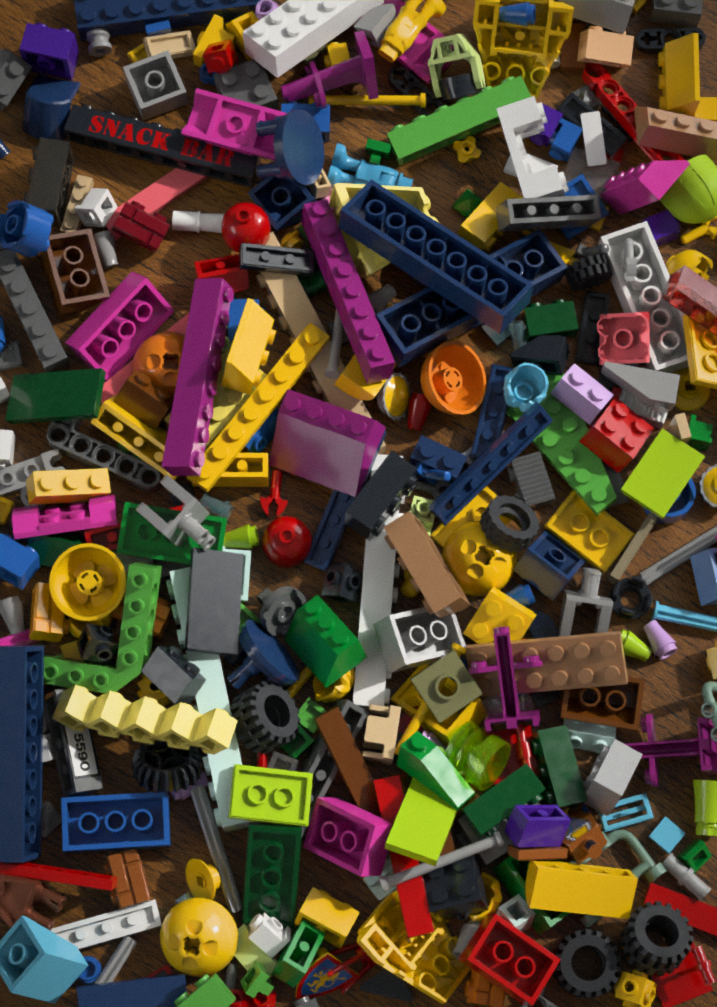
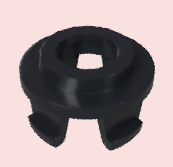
M632 575L631 578L621 579L613 586L610 598L613 601L612 609L618 616L633 620L647 613L652 604L653 595H651L648 586L644 584L645 579ZM625 591H633L638 595L639 603L635 608L629 609L622 605L621 595Z

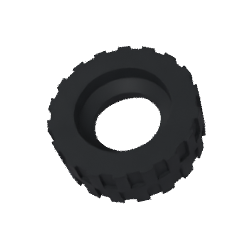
M507 495L497 496L494 500L492 499L482 513L480 520L481 529L485 533L486 538L492 544L500 547V549H505L509 552L525 550L540 528L538 525L539 519H537L535 511L533 512L531 507L521 499L519 500ZM499 516L513 520L519 526L520 531L508 528L502 523Z

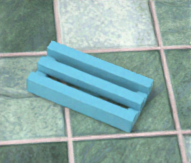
M643 793L619 800L614 808L640 800L643 801L644 805L608 816L596 810L602 825V831L606 833L653 819L654 816L647 794ZM646 810L647 813L646 815L612 825L607 824L609 820Z

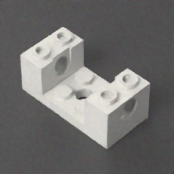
M535 96L496 108L523 197L565 196V192H568L569 189L563 171L558 173L557 167L553 166L532 173L528 158L523 159L522 157L527 155L522 139L544 132L543 124L548 123L542 102L536 103Z

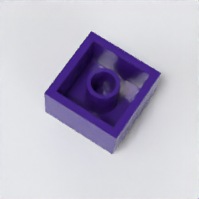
M27 23L19 50L22 60L32 66L30 71L72 80L79 58L75 33L65 28H59L58 30L48 28V26L42 23Z

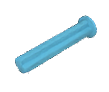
M659 601L654 603L651 621L659 619L717 632V617L660 605Z

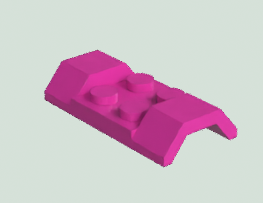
M384 0L383 4H394L397 17L401 6H404L406 3L402 0ZM427 22V26L419 32L411 47L401 57H397L396 60L409 71L412 70L426 83H432L427 63L431 56L433 40L445 36ZM453 61L446 62L441 69L442 74L451 66Z
M196 88L194 106L188 124L182 129L181 134L221 148L276 161L274 135L260 137L256 132V123L261 120H273L275 117L283 116L287 113Z
M115 494L89 498V504L75 502L70 504V507L64 508L54 505L46 507L43 511H40L39 505L13 508L12 525L14 539L118 525L116 515L118 508Z

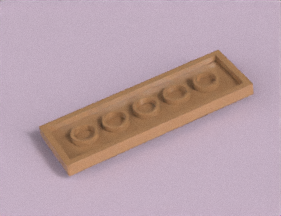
M621 631L511 641L513 662L524 661V656L539 655V660H542L543 666L514 669L518 694L624 685L628 683ZM495 643L472 644L465 647L467 649L468 670L471 667V662L486 661L487 665L497 664ZM498 671L470 674L483 693L479 697L501 695Z

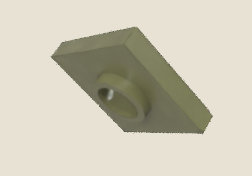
M451 650L410 678V681L438 723H441L483 694L454 650ZM445 677H451L457 683V690L451 696H443L438 689L439 682Z

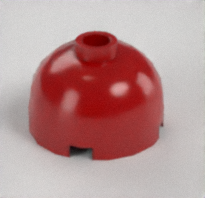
M248 202L237 203L230 207L223 215L221 222L222 237L226 245L235 252H239L241 243L265 245L269 241L271 230L269 218L258 205Z
M283 516L276 518L268 524L263 532L262 547L264 554L271 563L278 567L292 568L303 563L311 549V532L305 523L296 517Z

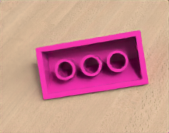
M687 160L652 161L645 165L641 163L635 169L631 167L626 173L622 171L616 177L614 175L611 176L604 183L605 189L600 196L620 215L660 200L690 163Z
M131 272L110 294V298L103 301L65 344L90 369L102 368L106 372L105 381H108L130 360L139 346L155 333L174 310L146 277Z

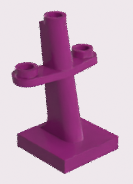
M364 30L354 32L357 56L321 71L317 70L314 61L309 63V66H305L306 77L281 86L283 100L292 102L314 95L316 108L321 107V109H325L327 104L324 91L355 82L365 87L369 100L379 98L374 57Z
M509 626L493 628L497 664L487 665L486 661L471 662V667L469 668L470 674L498 671L503 713L487 715L485 729L486 731H491L493 725L506 724L507 729L518 728L519 722L533 721V726H539V709L520 711L514 669L543 666L542 660H539V655L524 656V661L513 662Z
M646 714V717H641L642 732H647L648 742L627 743L625 745L642 753L643 755L640 760L649 759V769H645L646 784H651L652 787L659 786L658 759L700 756L701 771L709 776H717V742L711 738V730L714 728L712 720L709 718H697L698 738L657 741L653 714Z

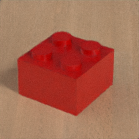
M615 396L598 414L579 442L619 473L634 459L654 428Z

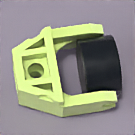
M464 33L433 40L431 56L427 64L436 98L443 97V100L459 98L479 93V89L485 88L480 54ZM465 59L471 64L472 73L442 78L441 69L446 62Z

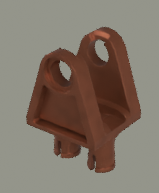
M0 873V917L11 928L23 915L51 931L52 928L50 926H53L55 921L37 912L36 909L39 903L42 902L56 912H59L64 906L62 902L65 903L67 897L48 888L51 881Z

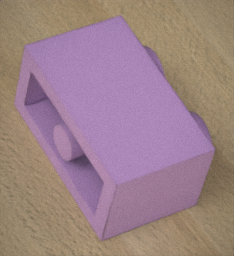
M575 363L550 393L589 425L614 395Z

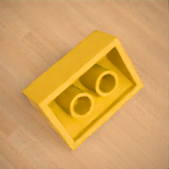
M692 33L665 43L663 51L658 54V67H662V74H659L658 87L663 91V97L659 98L660 110L692 117L695 115L700 102L698 33Z
M249 298L247 299L226 361L222 386L251 395L253 386L259 387L262 372H259L260 365H266L269 351H266L267 344H273L276 330L272 329L274 319L254 300Z

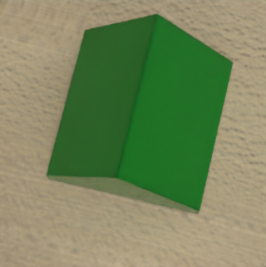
M695 839L677 857L688 869L692 868L694 873H696L712 855L704 841Z

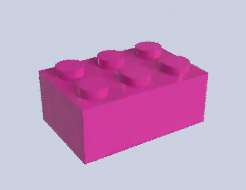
M317 797L303 848L360 877L381 876L388 850L384 849L385 843L393 824L338 797Z

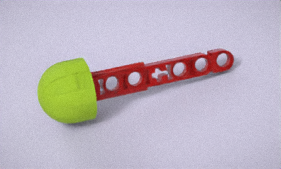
M588 63L583 71L582 80L591 91L595 90L596 97L638 145L634 112L637 104L615 80L611 79L610 73L601 64ZM594 71L600 77H592L588 74V72ZM603 88L611 89L614 94L605 93ZM617 105H624L629 111H621ZM638 145L651 161H664L662 159L663 156H668L672 160H685L679 153ZM699 155L688 160L690 165L660 199L674 217L682 222L691 224L705 223L717 216V166L707 155Z

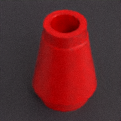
M412 393V397L408 400V429L422 431V427L432 408V404L424 394Z

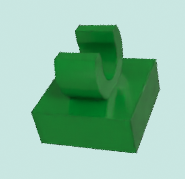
M368 138L365 150L366 154L371 155L370 163L380 165L382 158L389 160L392 144Z

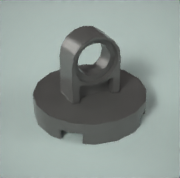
M291 586L280 587L274 592L265 588L256 597L262 605L260 610L261 626L274 636L278 633L286 635L297 609L306 604L305 596Z

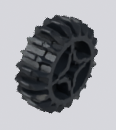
M155 740L154 744H140L139 749L135 750L133 756V776L140 787H145L146 791L154 790L156 794L160 791L165 792L167 795L170 791L178 793L179 789L187 790L188 785H195L196 780L200 779L202 773L203 759L200 749L195 746H190L189 750L168 747V742Z

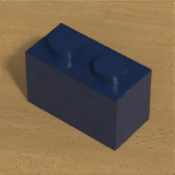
M421 435L410 457V464L415 467L417 463L422 462L430 469L449 471L451 474L449 481L453 483L460 476L467 456Z

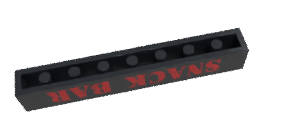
M73 104L64 127L66 139L70 142L249 188L254 187L257 178L256 169L258 164L262 163L259 156H250L181 134L182 129L175 128L173 130L165 128L159 123H146L135 117L129 116L126 118L118 116L112 111L102 112L88 105L79 106Z

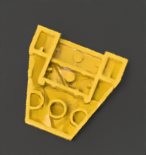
M475 0L473 27L478 40V49L482 58V67L487 87H496L508 77L514 76L516 78L522 76L531 97L535 96V99H537L550 74L552 64L558 58L560 49L571 32L574 7L563 2H554V0ZM525 2L535 4V24H529L526 27L500 22L499 20L500 7Z
M396 889L381 901L357 931L359 934L357 943L375 963L443 1004L470 970L467 965L458 960L452 953L458 938L457 936H451L445 924L449 920L437 922L432 914L431 919L434 933L408 938Z

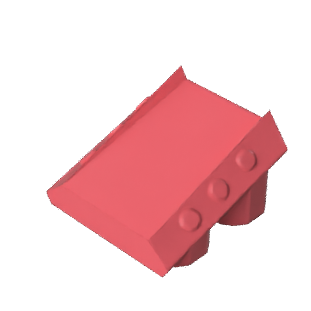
M650 312L600 314V320L597 323V331L600 334V347L598 348L599 365H604L605 361L618 364L650 362Z

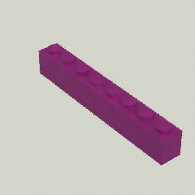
M327 199L306 203L303 206L301 223L314 251L315 258L367 384L390 379L395 361Z
M223 278L195 279L161 466L172 476H200L201 469L205 463L204 452L206 443L209 440L208 429L210 419L213 417L214 395L217 393V377L222 366L221 354L226 343V326L230 321V303L234 298L233 288Z

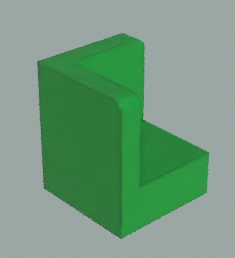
M691 414L687 421L691 433V438L687 445L707 451L712 442L710 437L713 425L696 421L697 415Z
M298 725L299 732L295 734L296 737L281 746L294 762H297L314 744V740L300 725Z

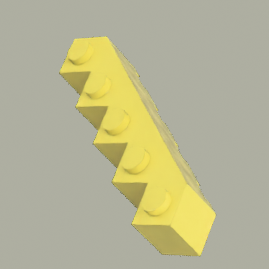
M77 685L62 692L53 715L54 720L73 731L84 732L85 728L98 730V735L119 738L120 734L133 736V741L154 744L155 740L168 742V747L189 750L190 746L201 747L204 753L213 755L229 748L238 721L229 716V713L225 710L218 708L200 714L191 705L180 702L166 709L158 704L157 700L145 696L131 703L118 692L110 690L96 697L89 693L85 687Z

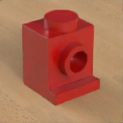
M231 39L208 44L203 53L208 73H225L232 68L233 64L239 62Z

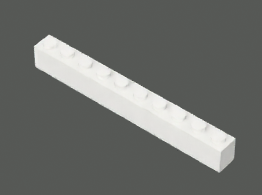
M377 455L371 469V477L388 455ZM405 495L402 497L400 504L405 503ZM398 510L393 517L388 516L385 525L396 520L404 513H399ZM385 529L378 537L373 536L370 541L366 539L358 640L367 658L355 667L353 703L364 710H369V704L389 705L390 689H385L386 679H391L392 673L389 674L373 624L383 618L396 614L391 613L392 603H397L398 588H393L394 578H399L400 564L395 563V556L398 551L396 548L392 550L384 538L388 535Z

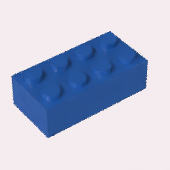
M150 792L61 798L62 843L65 854L125 851L138 848V850L171 848L169 794L166 795L165 792H159L158 794Z

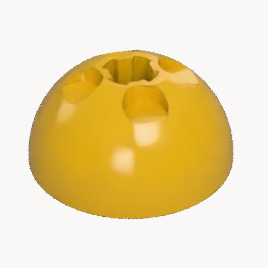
M480 521L469 522L455 529L447 538L442 550V557L463 593L476 597L487 596L493 587L498 590L503 589L513 577L515 572L513 569L517 564L516 551L509 552L492 544L486 538L485 533L482 532Z
M93 543L75 545L63 552L55 561L49 578L51 596L57 607L69 617L82 621L98 620L112 613L121 603L127 584L126 572L120 559L106 547Z
M189 898L176 904L164 918L160 931L161 949L167 961L179 972L193 977H203L205 974L212 975L221 971L233 959L238 946L237 926L231 914L219 903L207 898Z

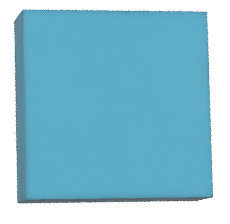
M665 816L648 838L669 854L686 833Z

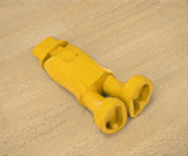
M407 0L406 4L401 6L398 16L387 28L384 38L381 40V47L378 50L379 55L389 62H394L397 57H401L414 43L419 32L427 26V21L431 17L440 18L445 13L446 6L442 0H426L419 13L415 10L424 0Z

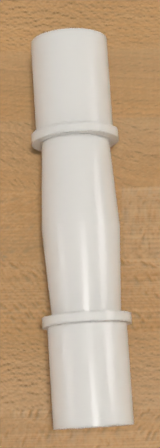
M173 210L172 230L222 233L221 222L224 214Z

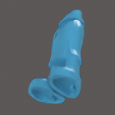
M339 143L336 145L327 177L331 187L337 183L366 185L371 179L384 186L411 187L413 179L403 177L404 173L399 175L398 171L390 167L372 164L363 159L359 161L349 157L346 147ZM340 169L353 171L356 174L355 176L342 172Z

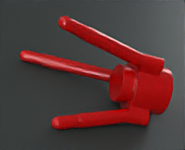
M357 942L328 952L334 956L356 949V955L327 972L328 977L333 976L359 960L362 964L367 962L358 972L359 977L340 990L341 994H345L370 968L377 965Z

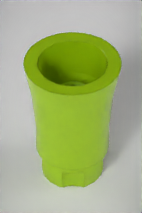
M693 780L695 822L697 823L696 835L717 836V781Z

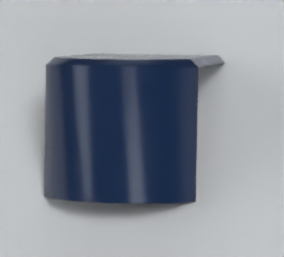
M38 74L25 94L24 132L42 140L66 139L64 127L70 113L71 101L81 86L80 82L59 80Z

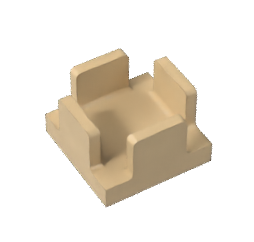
M369 704L368 712L370 714L383 715L388 718L368 716L363 748L378 750L383 753L362 751V757L364 760L381 762L383 765L391 766L394 758L401 707Z

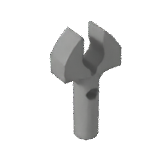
M625 238L623 240L625 263L623 278L625 282H635L637 261L634 258L633 240Z

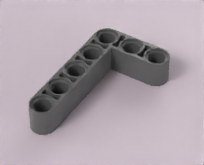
M84 419L52 421L47 429V440L53 450L58 449L63 455L93 469L108 468L109 476L145 493H155L161 488V475L154 467L79 432L78 430ZM58 433L66 435L61 442L53 441V437ZM79 444L88 445V449L85 452L79 453L75 451ZM102 454L111 456L107 463H100L98 458ZM129 464L134 467L132 472L128 474L121 472V468L124 465ZM148 475L156 477V481L152 484L143 482L144 478Z

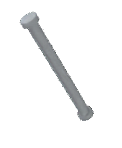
M337 309L329 364L325 369V376L330 379H337L340 376L338 366L344 326Z
M498 830L494 832L493 836L440 856L436 867L427 863H421L384 878V875L378 878L385 893L389 891L390 887L494 846L502 847L504 842Z

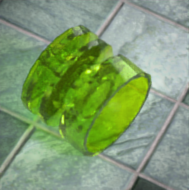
M468 721L456 731L444 755L462 777L465 775V780L468 784L480 791H485L491 787L502 773L508 761L511 746L496 735L488 736L485 728H479L475 722Z

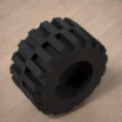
M273 681L260 682L238 694L232 701L233 705L230 706L232 713L230 716L238 720L234 730L238 735L237 738L240 742H244L246 748H252V751L255 753L265 754L292 741L296 737L295 734L299 732L300 718L298 717L299 710L294 704L296 703L295 700L289 696L290 693L286 689L283 690L282 686L274 684Z
M655 901L653 905L647 902L643 907L639 906L624 925L620 935L622 936L620 946L624 947L622 950L624 957H629L627 962L631 966L635 964L637 971L642 972L645 970L649 976H653L656 973L658 977L664 976L665 973L670 974L675 968L679 967L690 952L694 939L693 936H690L693 932L692 926H687L689 920L686 916L682 917L680 915L681 911L678 908L673 910L671 904L666 903L663 906L660 901ZM649 930L659 933L665 939L668 947H660L653 944L648 939L645 931Z
M585 929L573 932L561 940L553 952L555 956L561 959L553 972L554 978L558 980L557 984L561 988L563 987L566 993L578 998L597 997L612 989L611 987L618 981L617 977L621 973L622 968L620 967L621 955L618 956V948L612 944V939L602 935V932ZM581 948L594 950L601 960L600 973L592 980L580 979L572 970V956Z

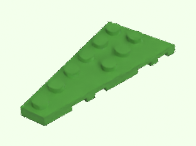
M546 374L549 388L546 398L539 404L545 409L553 422L531 443L594 514L598 516L617 501L616 494L601 459L579 442L588 430L585 421L550 394L563 376ZM509 406L507 416L515 423L525 412L520 411L519 407Z

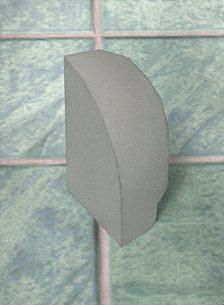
M383 4L374 7L355 24L354 28L357 32L364 30L365 34L372 39L371 45L378 48L381 47V40L384 38L387 28L396 18L394 4Z

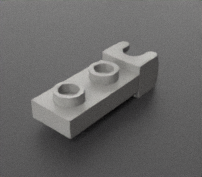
M54 449L42 453L38 457L0 469V496L4 497L21 491L26 485V479L33 471L65 470L62 466L53 467L56 461L63 458L61 451Z

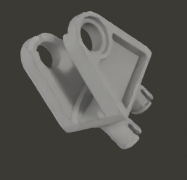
M166 474L160 483L184 504L182 506L183 510L173 521L170 520L166 523L143 502L135 510L178 548L190 537L205 551L214 544L216 538L209 534V531L201 526V523L210 513L197 499Z
M583 568L581 589L578 592L564 589L558 637L570 636L575 607L581 606L582 602L593 604L597 609L594 633L608 632L613 601L609 596L598 595L602 574L599 572L600 570Z

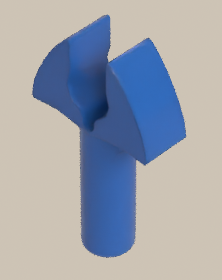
M422 462L417 463L415 466L417 468L416 475H420L418 479L435 485L437 480L449 481L451 478L449 471L430 469Z

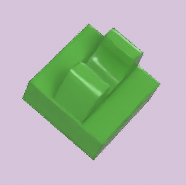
M257 960L254 961L240 981L245 994L252 998H255L258 992L269 996L274 989V985L270 984L272 980L269 978L265 965Z

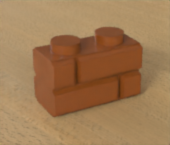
M138 848L107 856L108 863L103 864L105 874L118 877L117 887L110 891L113 905H119V908L123 909L151 901Z

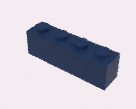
M183 973L76 986L78 1007H175L174 1001L185 991L187 992L185 974Z

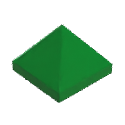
M467 188L452 208L467 219L483 200Z

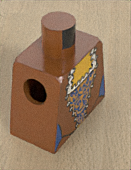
M582 804L567 815L571 821L561 844L568 849L567 859L576 864L582 863L589 857L592 859L598 858L602 854V848L607 844V840L587 806Z

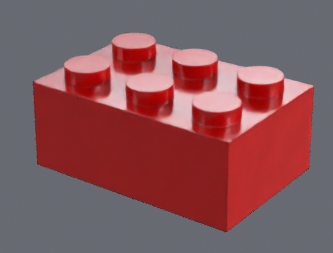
M493 913L485 915L458 960L522 1005L533 1006L561 959L502 917Z

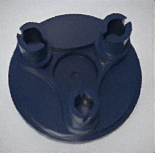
M292 110L283 116L275 117L273 120H261L256 123V132L260 137L274 135V154L276 158L274 163L258 164L256 171L260 180L277 177L278 179H287L291 183L303 186L310 185L319 178L324 164V143L320 128L311 114L305 110Z
M247 620L241 626L238 655L236 657L223 655L230 665L235 666L238 661L248 654L243 660V664L227 676L230 683L239 677L232 684L236 689H239L253 675L257 676L260 673L266 675L260 682L273 681L274 684L283 687L294 684L300 678L299 670L285 647L274 635L270 634L261 624L254 620Z

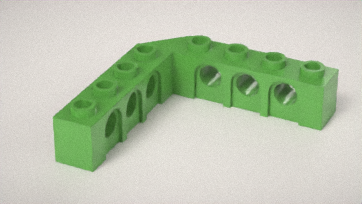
M139 562L129 565L117 663H111L110 665L96 664L83 659L64 658V655L61 654L56 656L44 654V684L69 688L77 685L85 687L88 691L106 693L110 690L118 692L143 673L141 670L151 655L162 566Z

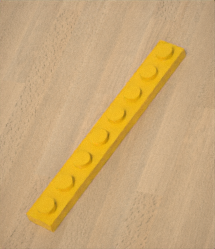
M312 323L306 326L260 383L259 387L256 388L204 453L205 463L201 469V475L187 476V479L207 493L285 397L287 390L294 386L330 341L328 334Z

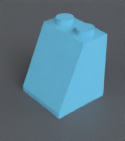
M23 915L0 940V975L10 992L55 1004L88 966L77 946Z

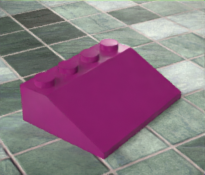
M288 389L278 412L269 465L356 498L386 427L372 418Z

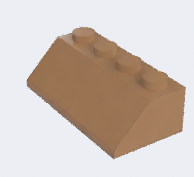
M635 107L638 145L693 157L707 155L711 160L717 161L716 121L650 107Z
M408 511L383 527L388 534L384 537L387 544L392 550L396 548L400 555L397 558L400 566L404 571L409 570L413 577L409 579L417 593L421 591L424 595L425 600L422 603L429 614L434 613L439 618L471 607L422 522L414 514Z

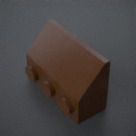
M91 228L50 235V245L45 252L40 251L57 316L82 312L109 299V290Z
M628 677V683L624 685L562 690L560 718L638 731L645 679Z

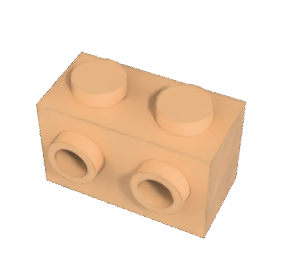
M590 26L589 29L580 32L577 61L599 63L603 66L625 68L631 65L634 36L626 35V31L624 34L613 30L612 32L603 31V27Z

